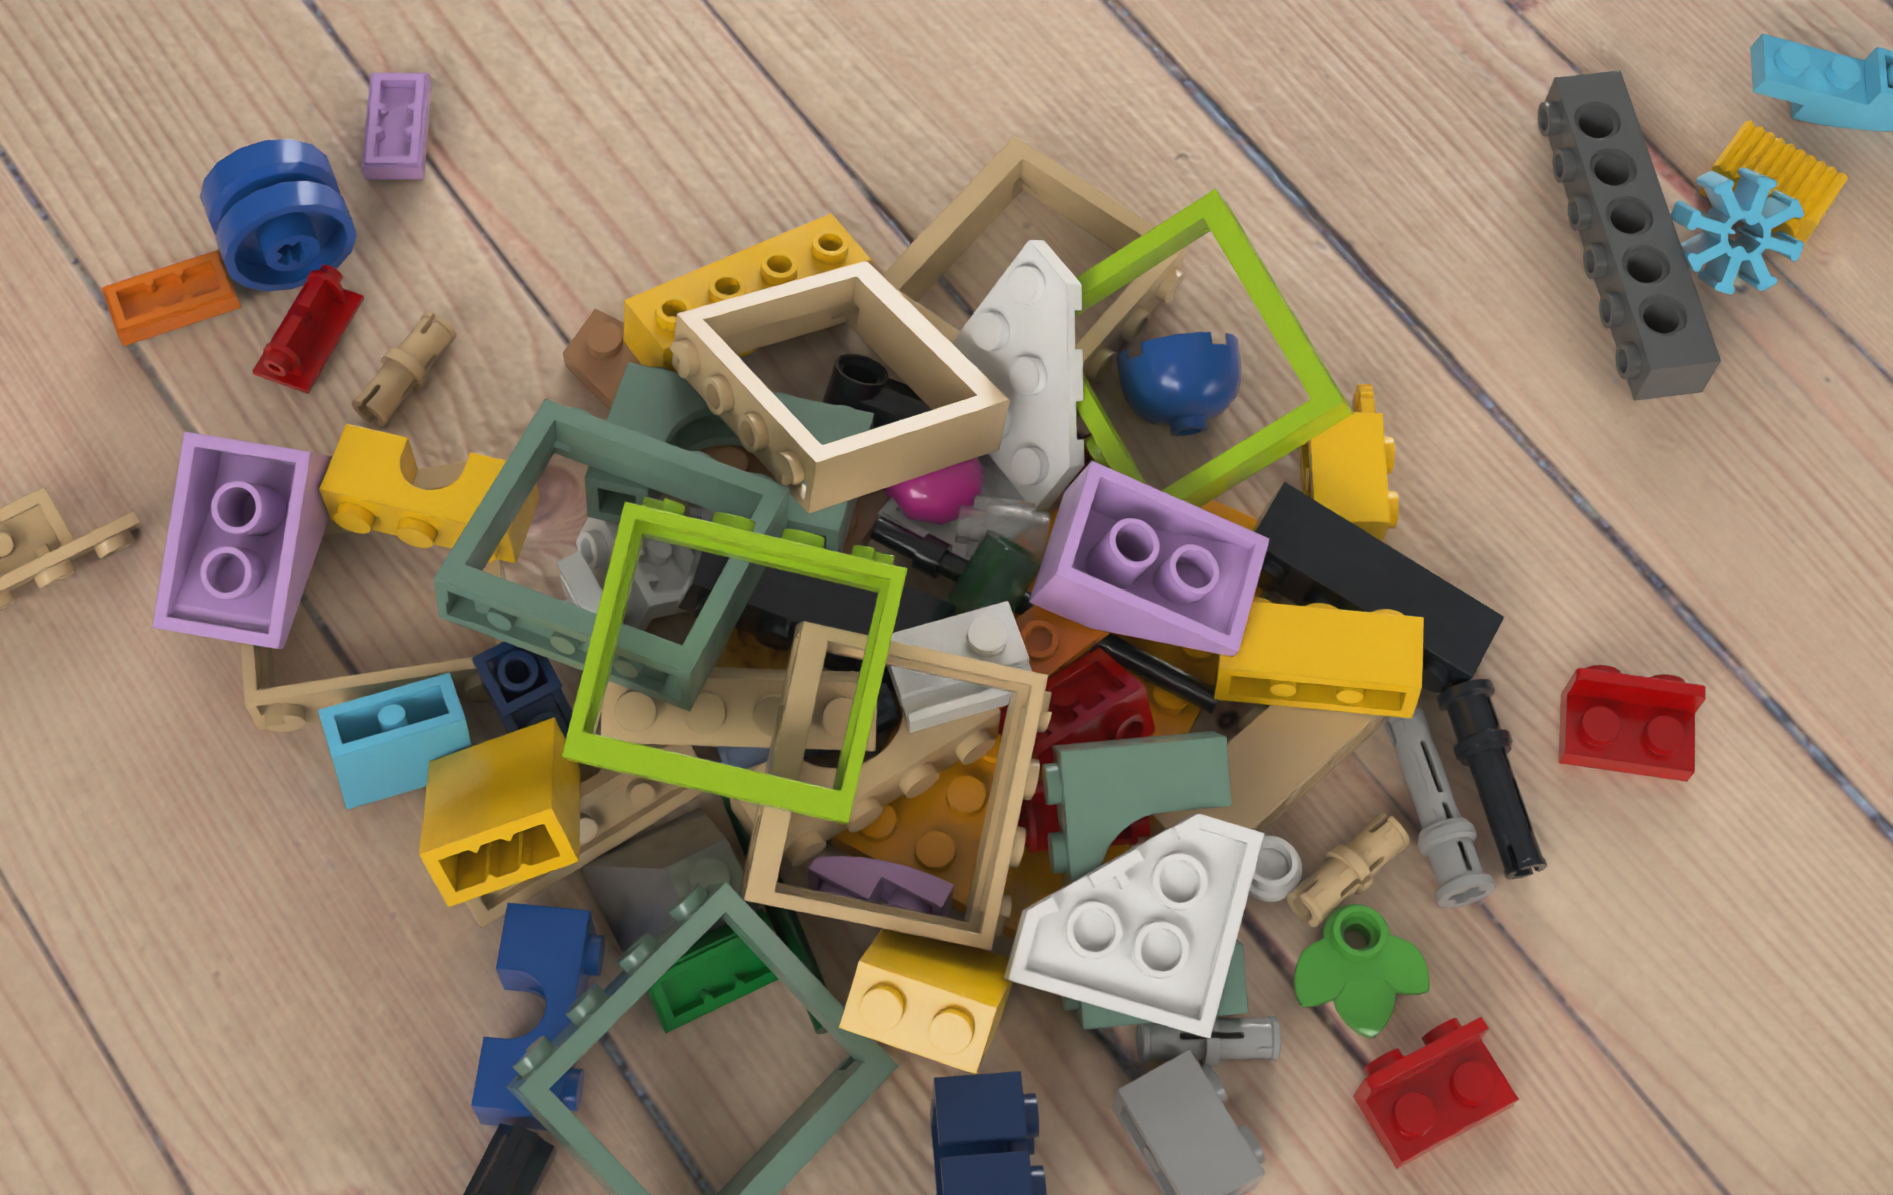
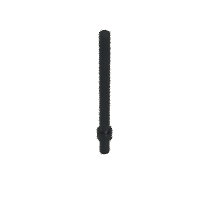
M883 516L878 519L871 532L870 539L911 559L912 568L934 579L942 575L996 604L1008 601L1012 612L1020 616L1034 606V604L1029 603L1031 592L953 553V546L930 533L922 537ZM1111 633L1088 650L1092 652L1100 647L1128 672L1212 714L1219 702L1218 699H1214L1215 687Z

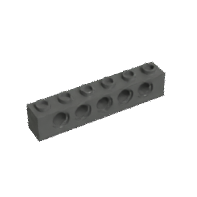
M1621 70L1555 77L1545 102L1539 105L1538 126L1542 136H1548L1553 151V173L1556 181L1563 183L1569 200V223L1574 231H1579L1584 246L1583 262L1585 272L1588 278L1595 280L1600 295L1599 312L1602 324L1605 328L1611 329L1616 344L1615 360L1617 371L1622 379H1627L1634 401L1701 393L1720 364L1721 359Z

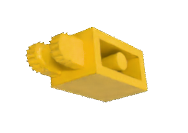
M1357 384L1352 399L1354 414L1299 447L1302 493L1383 542L1388 528H1396L1399 515L1398 494L1396 491H1388L1387 474H1391L1394 468L1395 444L1392 437L1384 436L1383 413H1375L1372 384Z

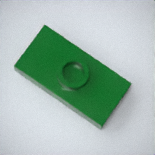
M763 909L754 911L774 932L770 920ZM727 924L701 936L646 992L661 1027L665 1033H668L779 979Z

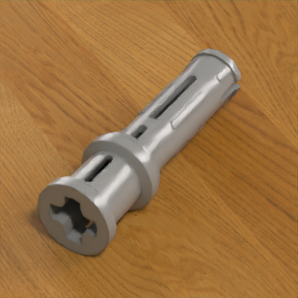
M1415 709L1413 718H1388L1389 722H1385V727L1395 748L1422 828L1418 835L1417 845L1421 855L1429 857L1439 885V889L1435 893L1438 905L1443 908H1456L1477 902L1489 896L1496 888L1491 875L1483 872L1473 844L1478 835L1474 825L1469 823L1468 819L1460 816L1445 770L1432 739L1424 710Z

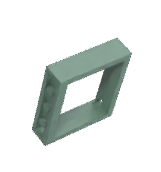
M545 399L433 578L439 617L583 671L597 613L483 571L554 453L714 512L729 513L748 518L756 522L754 532L782 538L783 530L788 527L790 487L776 483L772 478L764 474L749 473L718 462L703 452L688 451L657 440L645 431L627 429L596 418L581 408H569ZM729 558L683 645L623 624L609 681L691 711L766 566Z
M727 882L711 884L706 889L697 883L683 898H678L669 908L668 913L674 920L655 939L649 933H646L620 956L617 964L623 971L604 990L596 983L571 1004L565 1012V1015L572 1021L551 1042L544 1035L525 1050L526 1054L513 1066L519 1074L506 1086L609 1195L650 1194L558 1099L550 1088L720 917L849 1055L716 1195H778L898 1067L875 1040L839 1028L845 1008Z

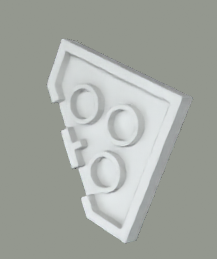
M1028 240L952 341V344L1010 399L1000 449L988 454L1034 511L1049 509L1084 466V439H1077L1076 401H1083V349H1075V310H1082V284L1044 240Z
M1199 813L1192 814L1022 910L1004 979L1198 1036L1211 1038L1265 833Z

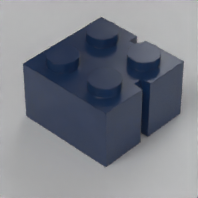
M1021 1071L935 1077L930 1108V1124L936 1195H1047L1043 1165H1030V1155H1034L1035 1151L1034 1138L1039 1137V1112L1036 1094H1023Z

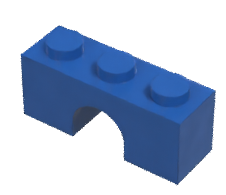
M507 903L496 964L497 973L504 990L533 993L546 1002V1008L539 1024L532 1031L521 1037L511 1039L483 1037L471 1104L480 1124L499 1126L500 1123L506 1125L516 1124L525 1129L548 1131L506 1086L519 1074L513 1066L526 1054L525 1050L544 1035L551 1042L572 1021L565 1015V1012L587 990L589 976L601 975L605 954V936L596 934L589 910ZM574 1064L550 1088L570 1111L578 1112L580 1108L584 1070L575 1068Z

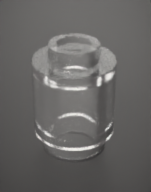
M975 494L973 506L960 505L955 543L967 544L965 557L1020 566H1026L1027 560L1042 562L1048 535L1050 512L1035 510V503Z

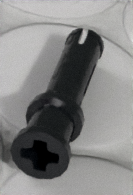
M1489 679L1470 680L1444 690L1437 696L1436 701L1439 709L1448 713L1458 742L1453 750L1456 759L1461 761L1462 765L1469 766L1504 867L1505 878L1508 880L1524 878L1533 875L1531 867H1534L1535 871L1540 872L1547 867V862L1542 856L1507 755L1512 749L1513 740L1510 732L1502 729L1491 700V697L1495 694L1493 683Z

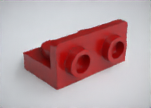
M1100 647L1047 680L1045 691L1052 692L1048 712H1052L1051 718L1044 733L1037 731L1031 758L1039 760L1040 770L1038 779L1043 780L1042 766L1045 763H1053L1052 746L1151 736L1155 731V725L1145 685ZM1008 705L1000 709L998 730L1000 735L1003 733Z
M1594 665L1576 669L1561 693L1558 763L1687 782L1695 772V713L1706 699V687L1699 684L1685 683V680L1681 677L1669 674L1651 677L1623 674L1617 668L1607 665Z
M1482 1017L1464 1026L1460 1024L1457 1018H1452L1433 1028L1421 1038L1425 1044L1424 1047L1405 1057L1399 1048L1393 1049L1379 1056L1363 1068L1367 1077L1363 1080L1353 1097L1396 1169L1513 1107L1519 1100L1482 1041L1483 1036L1489 1030Z

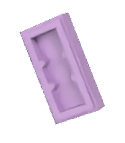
M371 73L362 157V171L365 180H424L432 91L429 73Z

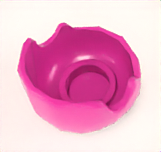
M978 457L884 488L887 497H892L909 520L942 525L964 517L978 501L984 482V471Z

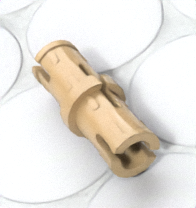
M425 312L411 333L402 341L397 349L390 348L381 358V363L384 365L371 382L351 402L354 410L364 420L371 423L376 416L377 418L374 420L375 426L383 428L413 389L420 390L426 383L428 376L425 374L431 365L457 337L454 328L444 318L438 315L432 324L435 318L434 313Z
M1379 813L1352 840L1348 841L1345 845L1338 844L1326 853L1324 857L1325 862L1319 869L1287 894V902L1295 915L1302 922H1309L1311 927H1317L1345 899L1347 900L1352 894L1359 895L1365 892L1372 885V877L1378 870L1410 844L1409 836L1404 827L1394 817L1388 818L1386 813Z

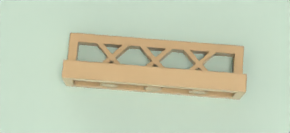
M640 744L698 758L692 745ZM578 763L581 769L579 862L465 901L474 919L483 928L506 914L507 903L523 904L704 792Z

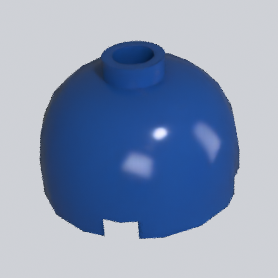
M1211 332L1175 334L1141 342L1142 355L1130 360L1127 348L1119 352L1116 360L1125 400L1135 414L1153 425L1170 426L1172 436H1187L1206 431L1208 429L1206 420L1223 414L1237 396L1241 384V357L1238 339L1233 334L1225 333V345L1213 344Z

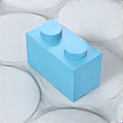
M450 672L318 710L347 810L426 787L429 761L472 747L466 718Z

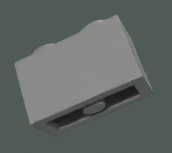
M1191 1050L1184 1052L1117 1090L1111 1108L1162 1195H1245L1256 1188L1265 1174L1260 1165L1265 1161L1259 1142L1246 1125L1236 1126L1223 1104L1227 1101V1095L1221 1080L1208 1064L1200 1067Z

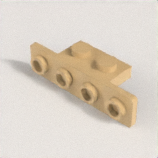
M45 487L1 507L0 610L16 602L11 594L12 591L34 580L40 589L46 588L76 572L71 562L93 551H96L98 557L103 559L134 544L136 541L131 532L142 527L135 512L132 511L74 540Z

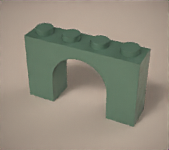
M628 362L606 421L627 429L645 431L657 440L688 451H699L718 445L743 446L739 437L719 415H715L710 411L706 401L685 378L678 376V372L662 367H649ZM772 392L821 445L873 429L874 413L856 410L845 405H832L798 398L787 393ZM591 466L588 467L585 475L587 517L620 523L625 502L642 505L644 497L660 500L662 492ZM789 493L788 527L786 529L801 530L825 538L824 549L842 553L858 497L808 514Z
M1215 731L1052 746L1053 763H1045L1042 766L1045 801L1047 805L1057 804L1059 827L1058 832L1048 833L1050 866L1053 874L1062 873L1063 887L1102 866L1106 852L1114 839L1130 824L1145 816L1163 812L1232 806L1226 736ZM1236 940L1216 1016L1248 1013L1243 944L1239 940ZM1061 996L1064 1011L1074 1010V1017L1083 1030L1153 1023Z

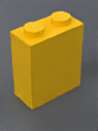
M555 717L429 761L419 856L448 907L579 862L581 769L577 762L568 761L562 757L566 739Z
M882 928L859 960L839 1028L977 1074L1000 1025L1013 983L1004 979L1009 958L977 947Z

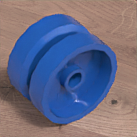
M294 139L264 140L237 149L217 162L204 178L200 193L202 204L214 235H216L215 239L230 277L244 287L262 291L294 289L305 284L310 271L319 270L323 264L337 269L352 253L357 237L353 220L344 198L340 195L339 187L327 156L313 144Z

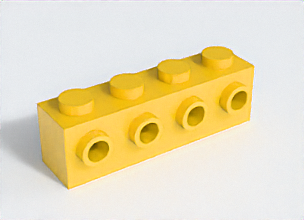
M827 214L625 299L623 341L642 365L662 367L678 372L672 365L673 352L670 350L675 338L677 313L864 261L871 265V258L833 214ZM757 349L737 354V356H748Z

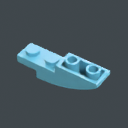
M1763 33L1750 47L1753 92L1789 101L1792 119L1832 127L1893 131V51L1876 47L1865 60Z

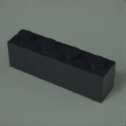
M1286 482L1282 484L1267 504L1252 529L1253 532L1270 539L1257 587L1267 591H1276L1298 606L1325 603L1339 610L1373 612L1380 609H1390L1398 611L1404 616L1424 617L1422 688L1427 691L1441 693L1454 685L1472 679L1504 619V616Z
M696 550L678 608L693 613L697 619L729 557ZM766 566L734 628L755 635L759 643L776 650H789L792 648L796 625L803 621L868 635L878 593ZM904 585L893 633L952 617L955 614L957 605ZM826 652L823 667L833 671L860 672L862 660ZM885 665L881 683H886L889 690L896 693L887 665Z

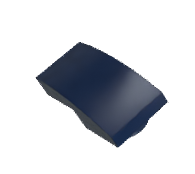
M502 642L471 658L507 734L555 717L566 739L573 711L561 690L562 684L547 657L507 642Z

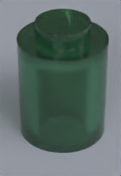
M987 530L947 597L956 606L952 616L1005 601L1009 602L1012 613H1014L1039 572L1042 560L1013 540L995 531Z

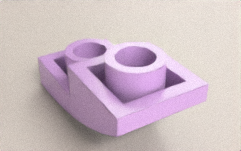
M830 856L815 857L808 868L809 889L876 903L882 900L887 905L945 917L948 916L952 909L953 884L908 866L863 857Z

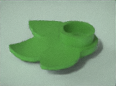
M1360 904L1342 906L1329 916L1323 928L1322 939L1302 951L1296 964L1294 976L1295 995L1301 1007H1316L1334 1001L1335 1009L1346 1025L1356 1033L1369 1039L1375 1038L1390 1020L1395 1005L1396 993L1420 995L1427 993L1430 987L1426 961L1416 946L1391 935L1384 918L1374 909ZM1348 931L1361 933L1366 940V947L1363 949L1350 947L1344 939V933Z

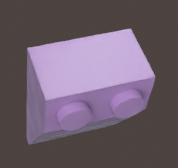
M184 431L152 628L284 649L328 523L329 513L319 488L332 456Z
M1091 461L1064 492L1029 603L1088 628L1233 657L1239 652L1270 539Z

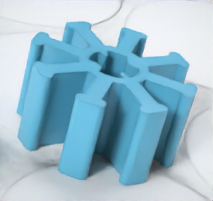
M1744 167L1738 170L1740 179L1734 193L1732 191L1734 182L1714 171H1709L1696 179V183L1704 187L1713 207L1708 213L1699 211L1680 200L1675 203L1671 213L1672 220L1691 231L1695 230L1696 227L1703 229L1702 233L1681 243L1688 267L1695 272H1699L1702 268L1701 265L1707 263L1704 271L1698 273V278L1715 290L1726 294H1733L1735 292L1733 283L1739 268L1742 271L1739 274V278L1760 291H1764L1777 283V278L1769 273L1761 255L1766 248L1774 250L1792 261H1797L1804 247L1802 241L1783 231H1778L1776 234L1771 232L1772 228L1793 217L1800 219L1804 216L1799 201L1778 190H1773L1771 197L1767 198L1770 189L1777 186L1776 180ZM1740 220L1745 223L1744 228H1737L1742 234L1735 241H1732L1728 238V234L1736 233L1731 227Z

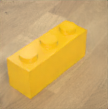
M1254 597L1239 652L1233 657L1217 654L1214 699L1413 718L1422 689L1424 617L1404 616L1402 613L1390 609H1380L1373 612L1339 610L1325 603H1313L1306 606L1275 604L1267 599Z

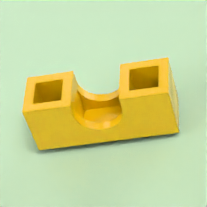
M346 423L319 491L331 521H335L339 526L348 531L366 534L374 530L396 535L403 542L419 548H430L434 544L452 549L507 460L470 452L464 470L455 482L441 489H420L412 485L418 467L407 437ZM537 482L488 563L494 562L496 559L517 563L540 500Z

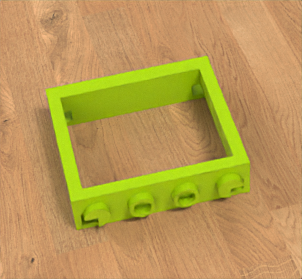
M1216 188L1076 277L1082 284V310H1075V317L1211 231L1311 398L1162 490V492L1199 508L1354 414L1229 204ZM1083 373V401H1076V418L1081 415L1092 434L1084 439L1089 453L1096 463L1146 484Z
M644 497L642 505L625 502L562 757L568 761L845 825L848 824L908 568L893 565L895 556L874 551L875 548L854 545L851 555L824 549L825 538L801 530L784 529L782 538L754 532L756 522L738 515L714 512L712 522L684 516L686 506L664 498V501ZM644 538L878 593L832 789L596 734Z

